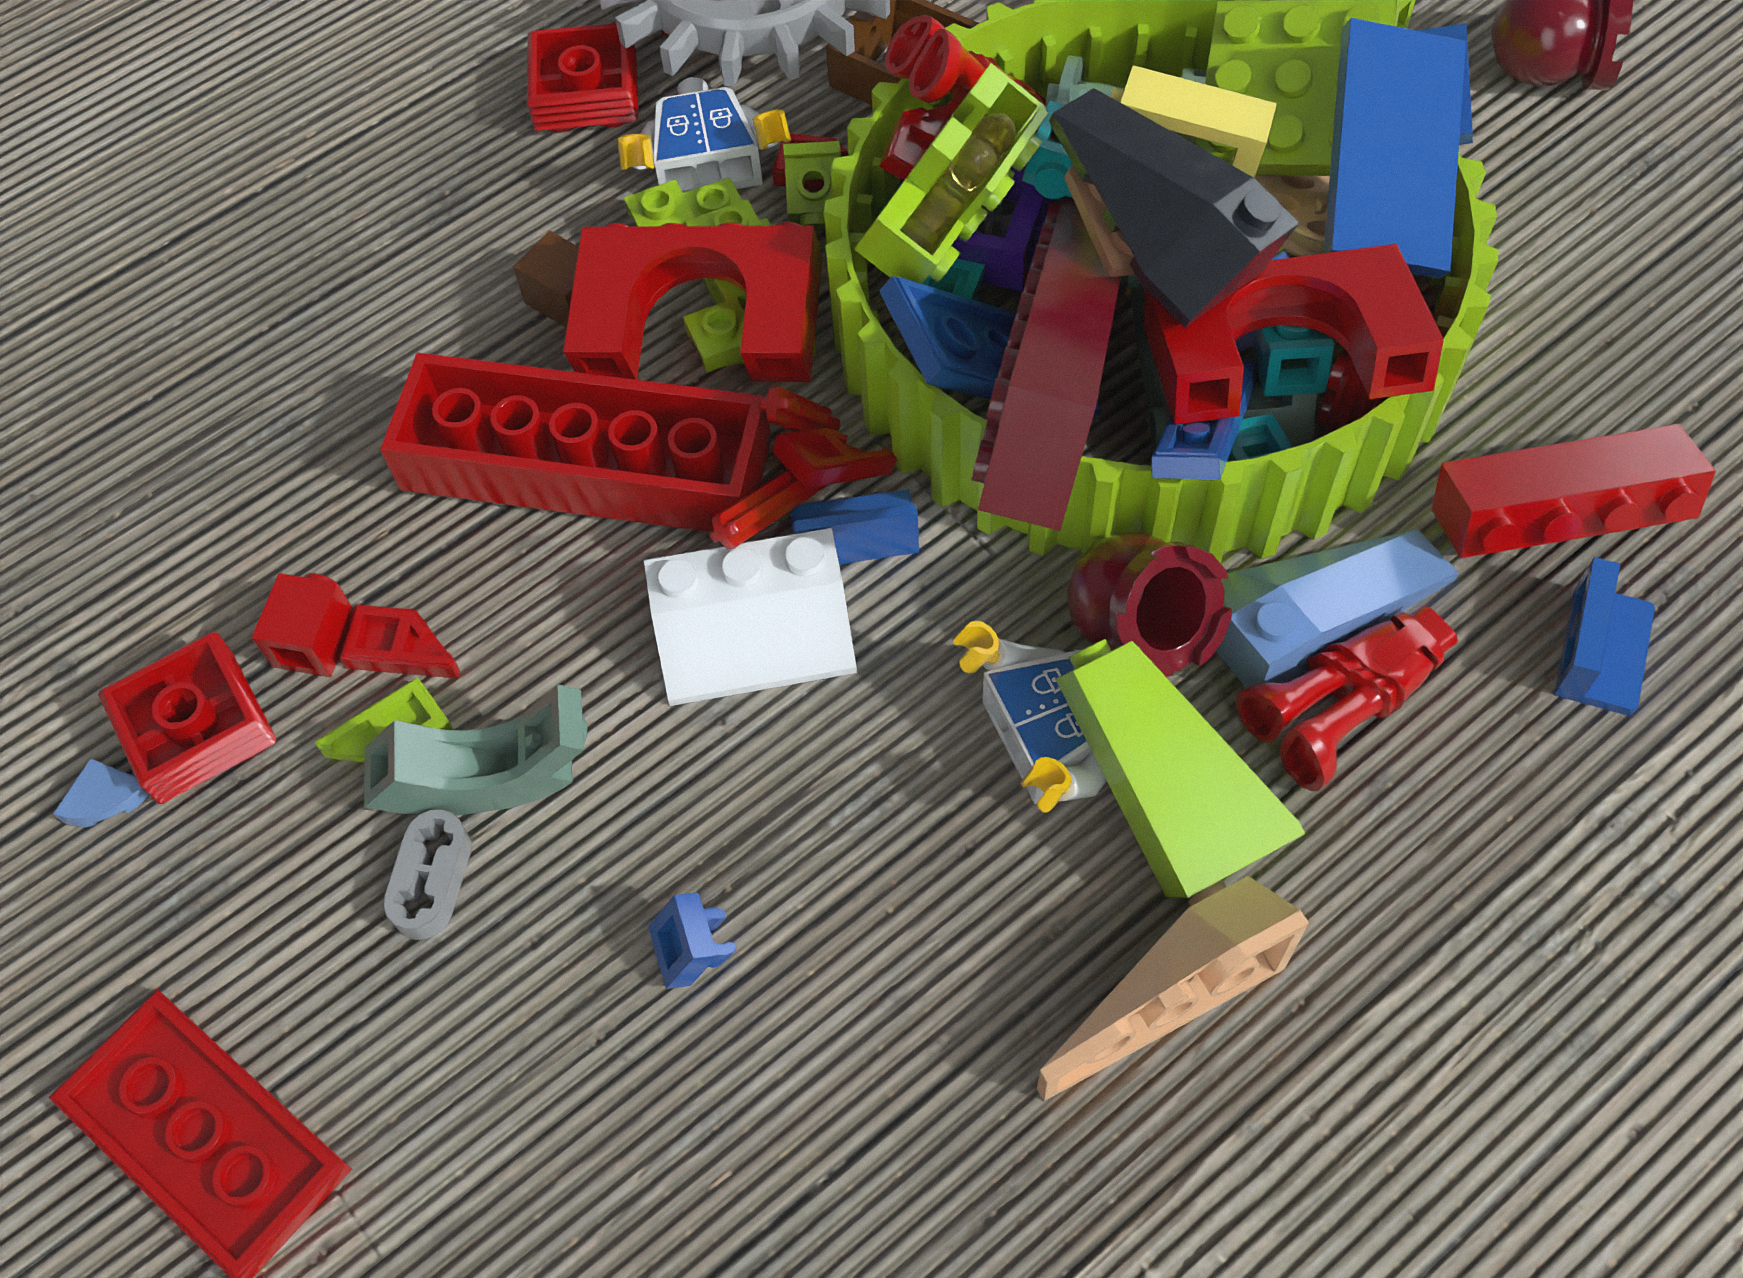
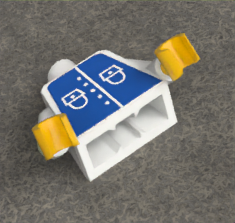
M697 77L683 80L677 87L678 95L662 97L657 101L656 118L647 122L640 134H629L618 138L621 170H627L629 167L640 170L653 169L655 166L659 185L676 179L683 193L727 177L731 178L736 189L763 185L758 149L763 150L773 147L779 141H791L784 110H770L759 114L749 105H740L732 89L727 87L709 89L707 83Z
M971 621L953 639V644L956 646L961 645L969 649L960 658V667L968 674L975 673L982 665L987 670H990L985 672L983 677V704L1022 778L1021 786L1027 788L1034 804H1037V807L1042 812H1049L1058 801L1096 796L1107 780L1055 680L1057 677L1074 669L1069 657L1081 650L1066 653L1059 649L1021 645L998 639L995 631L984 622Z

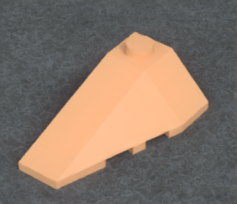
M1249 876L1228 887L1223 880H1220L1196 893L1188 902L1190 907L1040 1069L1037 1090L1043 1101L1048 1100L1285 970L1309 924L1301 910Z

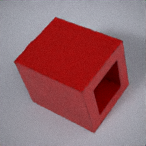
M278 573L251 638L273 668L331 678L344 646L354 609L339 584L329 577L316 573H308L304 577Z

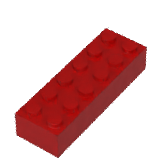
M417 352L380 451L401 491L710 532V530L714 529L712 517L760 487L772 437L767 414L759 411L758 403L759 399L765 398L763 395Z

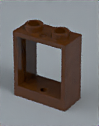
M890 0V14L887 19L856 12L848 21L854 28L855 51L846 56L830 43L826 45L829 87L872 105V90L879 82L898 84L901 78L888 73L885 65L876 62V59L888 47L901 25L913 17L921 15L931 16L945 28L954 23L971 29L979 24V22L927 0Z

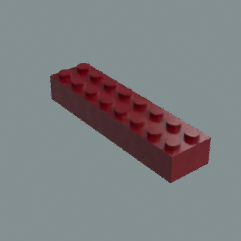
M1066 195L1063 196L1062 202L1050 200L1024 292H1022L1016 318L1012 325L1008 345L1005 348L999 375L995 381L986 417L987 424L971 478L972 481L984 483L978 507L979 511L1061 531L1096 408L1121 276L1110 277L1106 274L1074 199Z

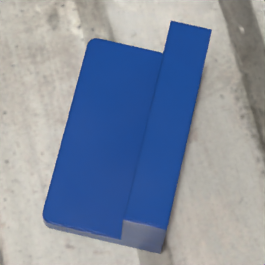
M909 489L804 504L790 511L793 534L832 528L839 564L919 553L918 514L916 505L911 502Z
M1594 557L1574 589L1554 695L1630 716L1639 706L1655 606L1653 603L1615 593L1620 563Z

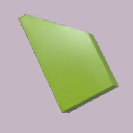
M416 677L322 736L315 743L325 758L365 763V747L394 720L436 729H454L420 679Z

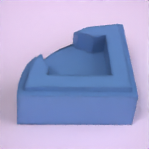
M90 759L53 814L60 821L71 826H95L97 821L108 819L122 811L127 813L133 811L150 794L140 787L135 776Z

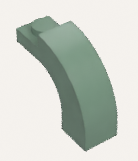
M557 684L517 718L483 729L443 730L394 720L365 747L364 807L412 815H420L429 810H445L454 815H465L509 809L554 794L573 782L572 759L584 751V744L587 738V723L582 717L581 690Z

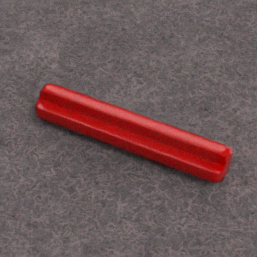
M787 469L712 517L714 529L710 530V537L713 542L721 541L726 549H734L828 485L805 488Z

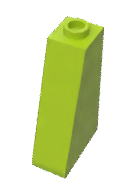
M1106 639L1069 657L1074 669L1057 677L1055 680L1166 897L1189 898L1305 834L1295 816L1133 641L1111 650Z

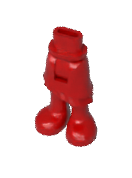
M928 15L913 17L901 25L891 39L885 55V67L888 73L901 79H910L909 90L912 96L926 103L941 100L949 91L953 100H963L990 63L1005 73L993 58L985 57L983 54H976L973 51H967L951 32L946 30L939 21ZM1006 74L1045 106L1046 99L1027 83ZM985 116L981 119L982 122L997 127ZM1054 130L1051 135V140L1054 139Z
M1423 605L1410 615L1398 612L1390 620L1369 627L1344 642L1329 645L1323 649L1322 653L1307 658L1309 672L1286 683H1255L1248 686L1237 694L1235 701L1237 713L1243 725L1254 737L1269 743L1280 737L1294 724L1301 714L1328 694L1334 695L1340 700L1322 713L1292 728L1285 735L1280 746V757L1288 774L1302 788L1309 791H1319L1335 775L1337 769V744L1351 730L1370 717H1388L1392 711L1399 710L1407 698L1427 679L1430 672L1444 662V652L1457 644V635L1429 606Z

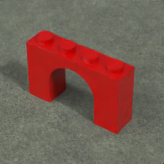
M726 222L718 226H685L679 223H666L661 226L630 227L621 223H610L604 227H582L563 350L565 356L575 372L637 380L644 326L654 304L667 291L681 283L694 279L713 278L729 282L746 293L740 354L751 381L810 382L823 259L814 226H802L793 222H782L775 226H743L738 223Z
M1397 244L1271 260L1263 272L1186 328L1145 288L1143 327L1174 425L1239 417L1244 365L1235 341L1249 332L1270 326L1290 325L1306 327L1334 338L1349 353L1369 399L1434 391L1444 338Z

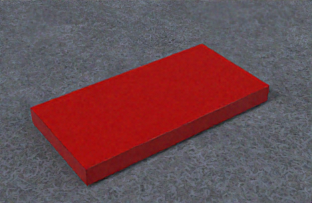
M158 989L48 1097L230 1278H254L353 1169Z

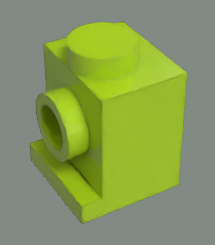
M839 141L783 144L789 221L802 226L813 225L815 231L825 230L824 203L826 200L833 198L831 166L834 158L841 157ZM822 179L824 186L819 192L810 193L803 187L805 181Z

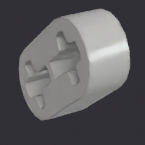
M429 810L418 815L410 822L404 834L385 893L384 909L388 919L403 936L413 940L431 938L439 934L447 926L453 914L471 853V840L461 821L451 812ZM445 832L451 840L450 846H439L432 862V855L424 844L426 841H437L440 833ZM425 885V894L433 905L431 909H419L415 919H413L404 907L407 902L416 903L419 901Z

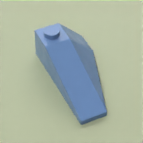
M1418 529L1234 571L1228 574L1229 579H1221L1225 590L1224 606L1232 608V618L1223 642L1216 649V652L1246 688L1255 683H1286L1308 670L1307 658L1322 653L1323 649L1329 645L1344 642L1369 627L1390 620L1394 614L1404 612L1456 580L1459 573Z

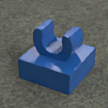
M699 893L673 895L648 926L666 989L691 986L707 967L721 966L737 950L734 942L718 944L713 941L711 931L716 930L727 917L723 909L716 907L704 909Z

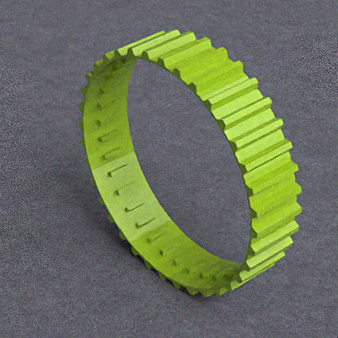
M1034 0V3L1014 10L998 2L987 7L985 22L979 23L971 29L953 23L945 29L951 32L967 51H973L976 54H983L985 57L993 58L1006 74L1027 83L1046 99L1049 83L1060 84L1068 56L1082 57L1084 82L1108 84L1122 89L1126 87L1133 65L1182 78L1183 68L1206 70L1207 73L1217 2L1262 0ZM901 79L898 84L879 82L872 90L873 116L871 118H852L848 125L849 156L834 158L831 166L833 198L826 200L824 203L827 242L825 249L835 351L842 354L843 377L848 394L862 395L864 426L869 434L891 435L892 452L897 457L895 466L901 473L921 469L931 478V499L944 507L961 500L970 508L977 510V529L991 535L1006 525L1018 532L1028 534L1029 551L1042 556L1056 544L1081 549L1082 555H1084L1096 541L1120 533L1145 532L1167 543L1180 542L1212 553L1221 563L1223 552L1234 551L1244 547L1249 548L1260 559L1274 556L1281 536L1288 535L1295 530L1302 532L1313 540L1327 534L1335 510L1344 506L1362 513L1372 505L1382 476L1400 480L1407 473L1419 442H1430L1446 404L1453 393L1491 299V294L1487 293L1486 290L1498 263L1499 250L1487 245V241L1497 218L1495 204L1476 199L1486 174L1482 161L1462 158L1460 152H1458L1450 272L1440 279L1428 277L1434 300L1432 316L1444 338L1434 391L1391 396L1360 419L1310 443L1258 458L1226 462L1220 480L1152 478V465H1135L1082 456L1061 531L979 511L978 507L984 483L972 481L971 478L987 420L975 415L934 385L927 384L923 375L896 349L880 325L877 310H870L867 259L854 250L899 188L900 178L879 167L894 123L903 111L920 107L926 110L945 106L953 99L949 91L941 100L926 103L912 96L909 90L910 79ZM980 120L973 129L972 134L991 125Z

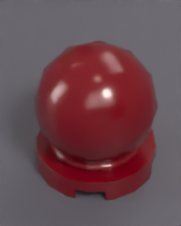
M1505 0L1496 11L1491 29V41L1497 64L1515 81L1537 87L1563 84L1579 73L1582 76L1583 88L1589 90H1610L1616 83L1623 62L1612 61L1618 34H1630L1633 0Z
M1145 532L1120 533L1094 542L1075 564L1067 589L1071 621L1091 645L1106 639L1110 649L1113 650L1133 641L1165 677L1174 676V671H1180L1191 663L1201 666L1207 662L1223 642L1232 618V608L1224 606L1225 590L1221 580L1229 579L1228 574L1212 553L1180 542L1167 543Z

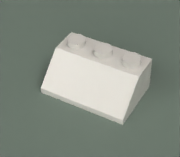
M832 528L742 543L734 549L718 547L644 560L651 616L670 706L857 673L843 582Z

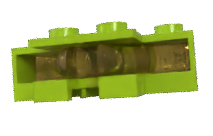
M990 63L854 250L890 278L892 276L901 277L922 284L929 276L938 283L960 254L959 251L951 246L957 237H960L965 242L971 237L988 213L981 206L983 205L992 212L1015 181L1012 178L1015 173L1010 170L1011 166L1020 172L1041 145L1042 141L1036 137V130L1048 114L1046 111L1047 107Z

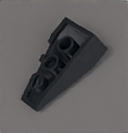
M1095 88L1054 111L1049 119L1050 125L1081 180L1094 185L1107 208L1102 217L1111 233L1120 231L1131 249L1134 257L1129 265L1138 281L1184 328L1263 272L1299 225V222L1254 177Z

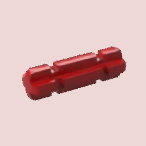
M774 386L769 388L767 398L759 399V411L767 414L768 422L782 426L792 432L826 427L840 431V419L832 416L831 409L818 405V403L796 393H791V391L782 387Z

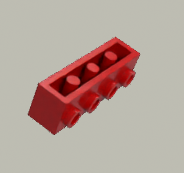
M1680 424L1441 463L1431 510L1459 557L1467 558L1697 519L1700 517L1716 470Z

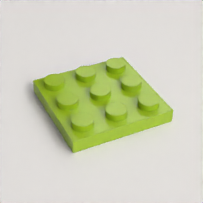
M1398 0L1217 2L1205 84L1277 103L1267 143L1256 175L1330 176L1342 27L1350 18L1397 27L1399 15ZM1201 138L1196 140L1198 147L1231 164L1235 147Z

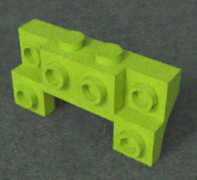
M730 177L685 193L682 192L675 179L624 197L627 213L630 218H633L637 227L661 226L666 223H679L685 226H718L726 222L738 223L743 226H771L766 217L758 219L748 199H741ZM713 278L702 279L716 305L683 317L688 337L692 338L702 358L706 373L722 367L744 363L740 349L746 293L729 282ZM814 340L813 356L816 355L815 340Z

